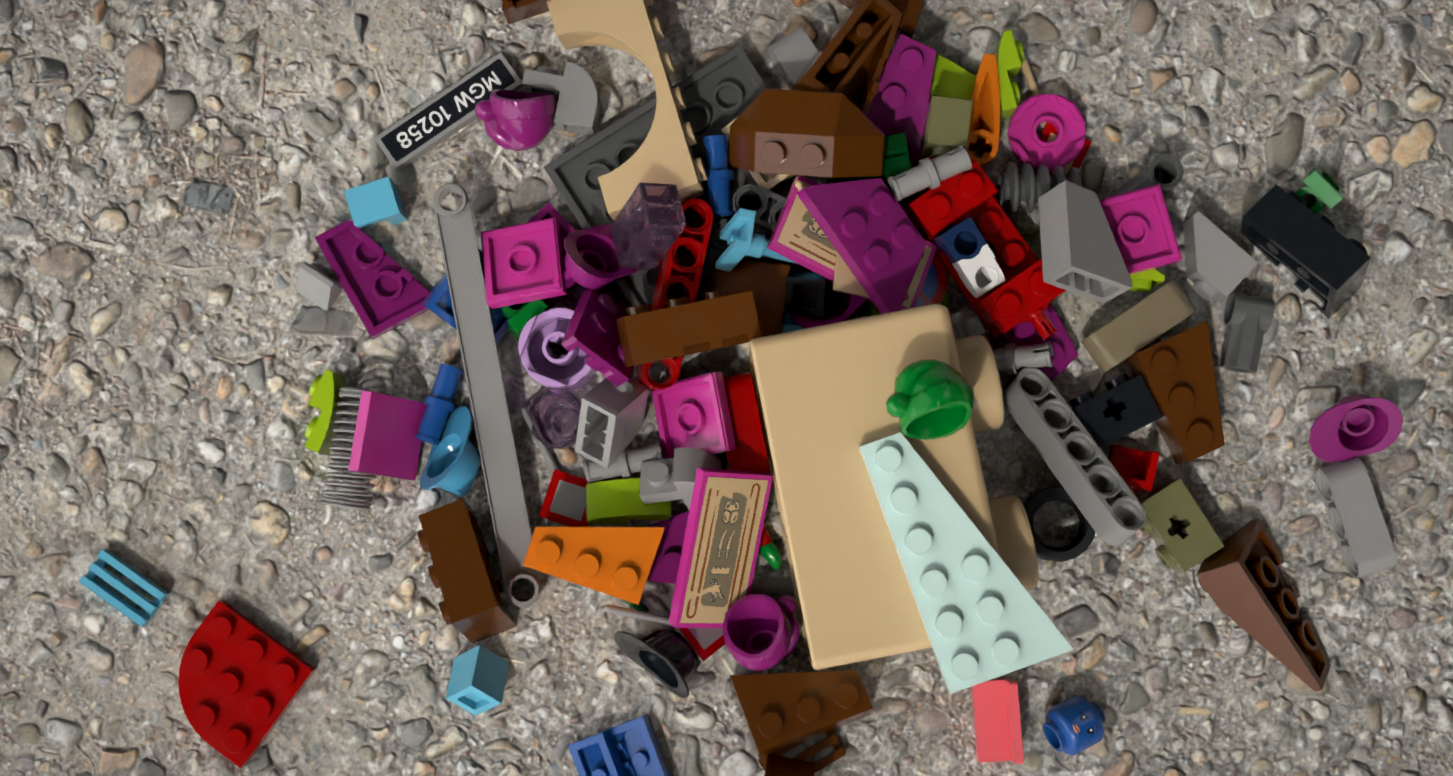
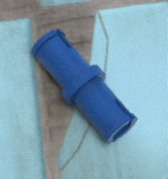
M725 135L703 137L706 174L708 180L703 182H707L708 205L712 209L713 217L733 215L730 181L734 179L733 171L729 170L728 136Z
M446 364L439 365V371L430 396H425L423 402L426 408L418 432L415 435L416 439L439 446V440L448 414L454 412L455 405L452 402L464 371Z

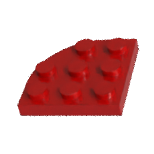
M218 600L189 640L183 653L178 678L181 704L189 723L197 734L239 768H243L248 764L314 674L316 668L226 601Z

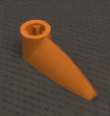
M994 54L983 55L970 99L972 100L966 151L970 160L976 159L982 169H985L994 159L999 146L1000 90L997 60ZM975 143L981 144V149H986L987 151L981 158L975 157V152H970L969 150Z

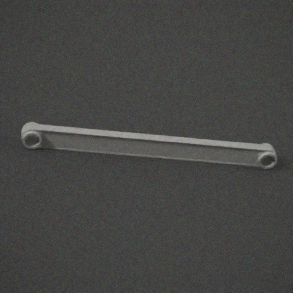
M447 183L436 190L433 197V205L505 593L512 604L519 607H527L538 600L541 594V581L539 571L522 566L532 539V533L492 318L486 300L485 281L470 200L466 191L461 186ZM450 193H456L462 197L461 206L454 211H447L441 207L443 197ZM527 578L534 584L535 592L530 598L520 599L514 595L512 585L517 579Z

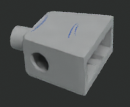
M637 376L618 387L605 378L586 393L581 401L575 452L609 469L641 429L647 398L651 390H648L645 385L639 383Z

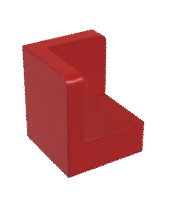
M1115 444L1111 445L1108 460L1130 490L1140 493L1152 491L1160 452L1152 450L1143 452Z

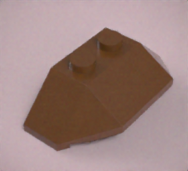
M764 89L730 125L729 166L759 173L830 178L883 175L885 134L872 123L845 93Z

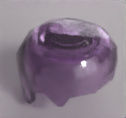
M548 387L536 393L526 410L531 420V433L542 442L543 445L552 449H568L575 445L582 400L564 388Z

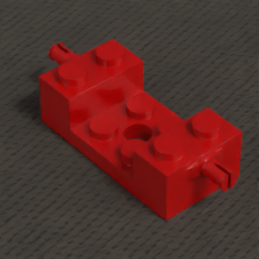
M973 159L971 161V170H966L941 181L940 187L933 190L929 188L926 193L909 204L905 213L923 239L934 245L936 243L933 238L958 222L971 217L986 243L992 247L994 259L1002 270L1005 281L979 298H975L965 287L945 253L941 252L937 247L935 254L940 258L948 274L995 339H998L1015 326L1030 321L1044 341L1058 330L1055 329L1043 311L1046 310L1052 300L1066 290L1043 282L1042 258L1038 260L994 199L998 190L976 159Z

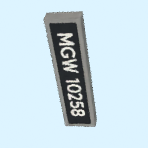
M500 52L374 137V139L398 172L477 119L478 116L475 114L476 104L481 100H489L492 90L518 91L523 87L522 81Z

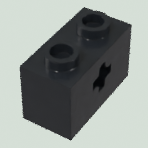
M1124 373L1104 383L1107 391L1095 397L1090 390L1069 400L1073 407L1071 408L1100 448L1163 417L1141 374L1129 379L1127 374ZM1115 405L1118 411L1113 416L1105 418L1102 411L1106 410L1108 406Z

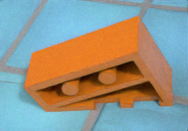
M535 527L522 566L639 605L665 527Z

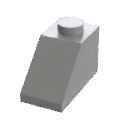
M1196 211L1183 223L1186 276L1194 283L1192 288L1207 301L1213 300L1217 303L1227 298L1258 262L1200 211Z

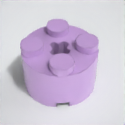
M566 308L549 309L531 318L524 326L518 342L520 359L527 373L542 386L555 391L580 389L597 372L585 363V358L589 355L579 347L568 352L567 355H561L559 359H557V355L552 351L554 345L559 347L562 345L561 342L574 314L573 310Z

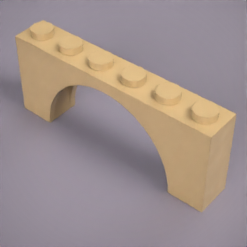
M654 0L547 1L556 36L566 50L584 46L615 48L639 60L648 68L654 79L657 97L656 111L646 139L634 155L613 171L598 177L606 208L616 224H620L706 195L702 181L708 180L701 157L695 159L691 148L692 145L697 144V140L690 121L684 123L680 110L686 109V104L680 87L673 88L670 80V75L676 73L669 52L662 53L659 41L665 39L664 32L658 16L652 18L649 11V6L654 5Z

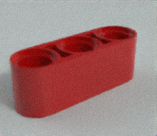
M751 372L724 376L723 380L737 449L726 452L729 470L758 471L770 474Z

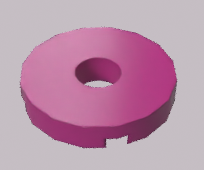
M1039 94L1031 96L1018 106L1009 120L1007 137L1010 150L1020 163H1030L1033 170H1037L1040 164L1047 165L1049 171H1052L1056 165L1064 167L1077 157L1084 146L1086 137L1085 121L1075 103L1062 95ZM1044 122L1054 125L1057 130L1056 140L1050 143L1041 141L1036 134L1037 126Z

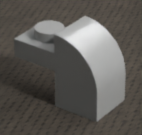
M566 61L563 76L559 75V71L549 67H537L536 71L525 69L522 85L526 93L554 94L556 100H558L554 118L558 131L590 137L597 133L601 113L600 98L593 79L582 67Z
M674 448V458L641 463L639 496L644 504L683 499L688 510H690L697 468H726L717 456L707 451L695 448Z

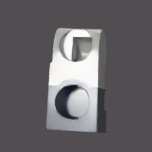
M971 217L958 222L933 238L940 251L945 253L957 271L965 287L975 298H979L1005 281L1003 272L994 259L993 252Z

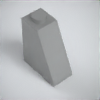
M1065 180L1038 198L1043 282L1102 303H1106L1132 288V280L1096 192Z

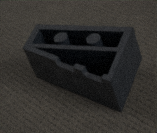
M1276 184L1243 216L1241 233L1275 267L1281 263L1298 278L1294 285L1302 293L1309 289L1324 303L1325 306L1320 311L1328 319L1361 288L1371 259L1366 248L1357 240L1347 239L1336 231L1335 225L1322 214L1316 215L1305 207L1303 200L1295 192L1285 191Z

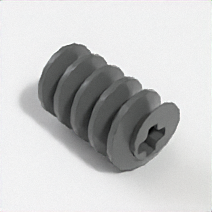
M1010 161L1007 163L1004 171L1000 172L996 201L1002 208L1005 201L1010 200L1013 212H1017L1021 201H1025L1028 213H1032L1038 198L1059 183L1066 180L1082 187L1079 168L1072 166L1065 176L1064 169L1060 165H1056L1050 174L1047 165L1040 164L1034 174L1032 165L1024 163L1018 173L1016 163Z

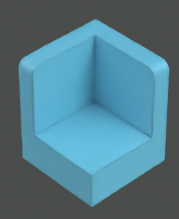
M389 176L344 190L353 223L358 228L386 219L392 225L408 221L397 185Z
M478 645L457 656L453 662L446 699L475 716L501 704L509 663L482 645Z

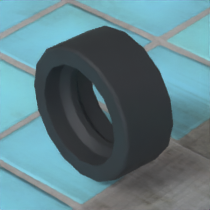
M1055 486L1038 490L1024 501L1023 506L1029 519L1038 558L1054 562L1075 559L1088 549L1095 538L1094 529L1063 487ZM1050 501H1061L1070 505L1077 513L1080 523L1075 539L1068 545L1059 548L1049 547L1042 543L1036 536L1033 528L1034 515L1037 510Z

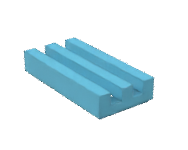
M102 549L97 555L99 557L97 561L91 563L88 568L89 572L87 575H83L79 582L139 626H147L169 593L108 549ZM108 563L155 597L153 602L104 569L105 565ZM99 576L101 579L106 581L108 584L113 586L115 589H117L122 594H124L129 599H131L136 604L145 609V613L143 614L142 612H140L138 609L133 607L131 604H129L124 599L119 597L117 594L112 592L110 589L105 587L103 584L98 582L96 578Z

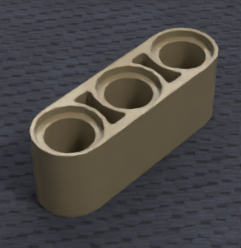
M1173 278L1084 338L1081 343L1102 373H1105L1197 310Z

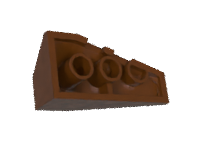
M1254 519L1222 542L1224 544L1223 548L1203 560L1196 574L1202 589L1209 593L1219 609L1313 691H1320L1323 689L1329 673L1330 662L1312 622L1308 619L1302 620L1297 598L1300 597L1295 584L1287 586L1278 566L1285 562L1279 548L1260 519Z

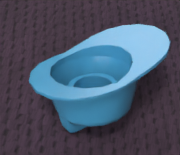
M458 407L453 413L448 415L439 440V446L432 445L428 462L420 478V486L423 490H430L437 486L457 496L468 494L478 474L481 458L479 451L468 439L472 425V414L467 407Z

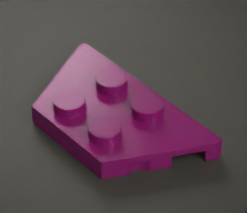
M876 178L811 185L797 193L798 197L880 313L899 311L927 243L883 180Z
M611 283L598 290L585 287L561 344L569 352L579 347L589 356L585 358V363L595 371L601 372L607 380L618 387L630 380L634 366H625L616 319L627 316V313Z

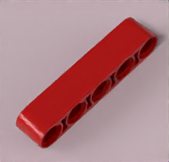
M701 199L687 200L678 206L671 215L652 298L651 311L666 308L665 301L668 300L666 291L670 285L678 287L683 297L689 296L690 303L696 300L713 223L712 209L707 202ZM686 209L697 213L700 219L697 229L691 228L685 223L684 212ZM678 247H683L690 253L691 263L688 267H683L676 261L675 251ZM683 356L655 361L661 363L666 370L665 379L661 383H656L650 378L649 368L653 362L637 365V379L639 383L652 391L671 387L679 376Z

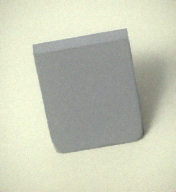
M306 261L301 262L299 265L297 291L322 309L328 311L343 291L342 286Z

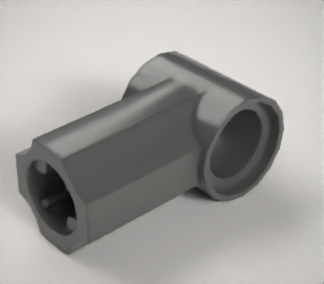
M1160 155L1109 197L1160 184L1164 196L1182 181L1184 175L1183 166L1174 156ZM1159 168L1167 173L1169 177L1168 184L1159 183L1155 179L1154 169Z
M1238 292L1230 294L1224 312V325L1227 326L1220 367L1239 373H1257L1263 336L1269 330L1274 316V300Z

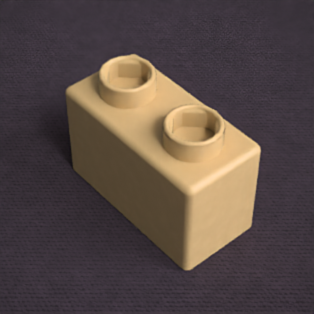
M931 304L750 340V368L771 475H773L772 480L807 658L815 670L932 648L859 449L860 446L901 432L1027 591L1036 588L1039 576L1037 554L1026 510L1021 499L1014 494L988 499L975 433L1000 429L1004 422V403L1000 376L991 345L985 336L979 334L955 339L948 309L942 304ZM935 359L945 362L963 375L972 387L974 407L970 420L964 428L947 437L922 440L905 436L899 426V417H893L887 413L886 401L890 395L894 394L896 377L904 367L918 360Z

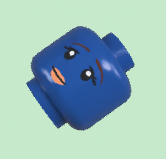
M1074 695L1046 712V723L1043 724V732L1053 749L1074 756L1102 740L1105 715L1096 702H1089L1084 697Z

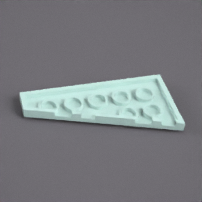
M901 432L859 447L949 694L1074 650Z

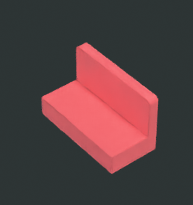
M1011 678L991 679L972 686L971 695L977 761L979 763L1012 761L1014 764H1024L1017 681Z

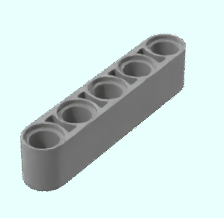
M1028 367L1022 369L1004 390L1003 403L1099 538L1109 545L1118 546L1123 544L1145 525L1146 512L1143 506L1050 379L1037 368Z

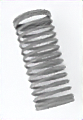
M341 387L339 388L338 396L347 401H340L337 403V406L347 410H338L335 414L347 419H336L333 422L347 428H334L332 431L347 437H332L331 440L347 446L333 445L329 448L334 452L347 455L330 454L328 458L347 464L329 463L326 466L330 469L347 473L327 472L325 475L329 478L347 482L325 481L324 485L347 491L323 490V494L333 497L323 496L320 502L324 505L370 511L371 501L352 496L372 497L374 494L370 491L352 487L373 488L375 485L352 478L375 479L377 477L374 474L347 469L350 460L347 459L351 457V451L347 450H352L353 443L347 441H353L354 434L347 432L355 433L356 428L355 425L347 423L356 424L357 417L347 414L358 415L359 408L351 406H359L362 391L389 394L366 389Z

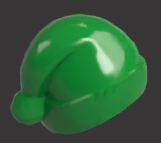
M935 359L918 360L908 364L900 371L895 379L894 394L890 395L886 401L887 413L893 417H899V426L905 436L913 439L934 440L950 436L964 428L972 415L974 393L966 378L945 362Z

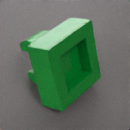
M1319 165L1305 176L1303 182L1306 185L1301 186L1296 192L1300 198L1305 194H1313L1316 197L1317 203L1309 209L1314 214L1321 211L1324 203L1332 209L1345 195V191Z
M542 300L523 303L522 307L518 310L505 306L501 307V311L509 319L508 330L519 341L520 334L526 323L534 316L548 311V306Z

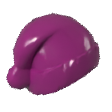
M495 89L491 91L489 100H481L476 104L475 114L480 120L484 121L486 133L499 146L513 151L530 150L540 145L552 130L557 108L556 98L554 94H533Z
M753 594L738 599L728 608L723 622V636L728 651L738 664L749 670L764 671L780 664L793 652L800 633V624L794 615L797 603L793 597L784 595L775 600L765 594Z

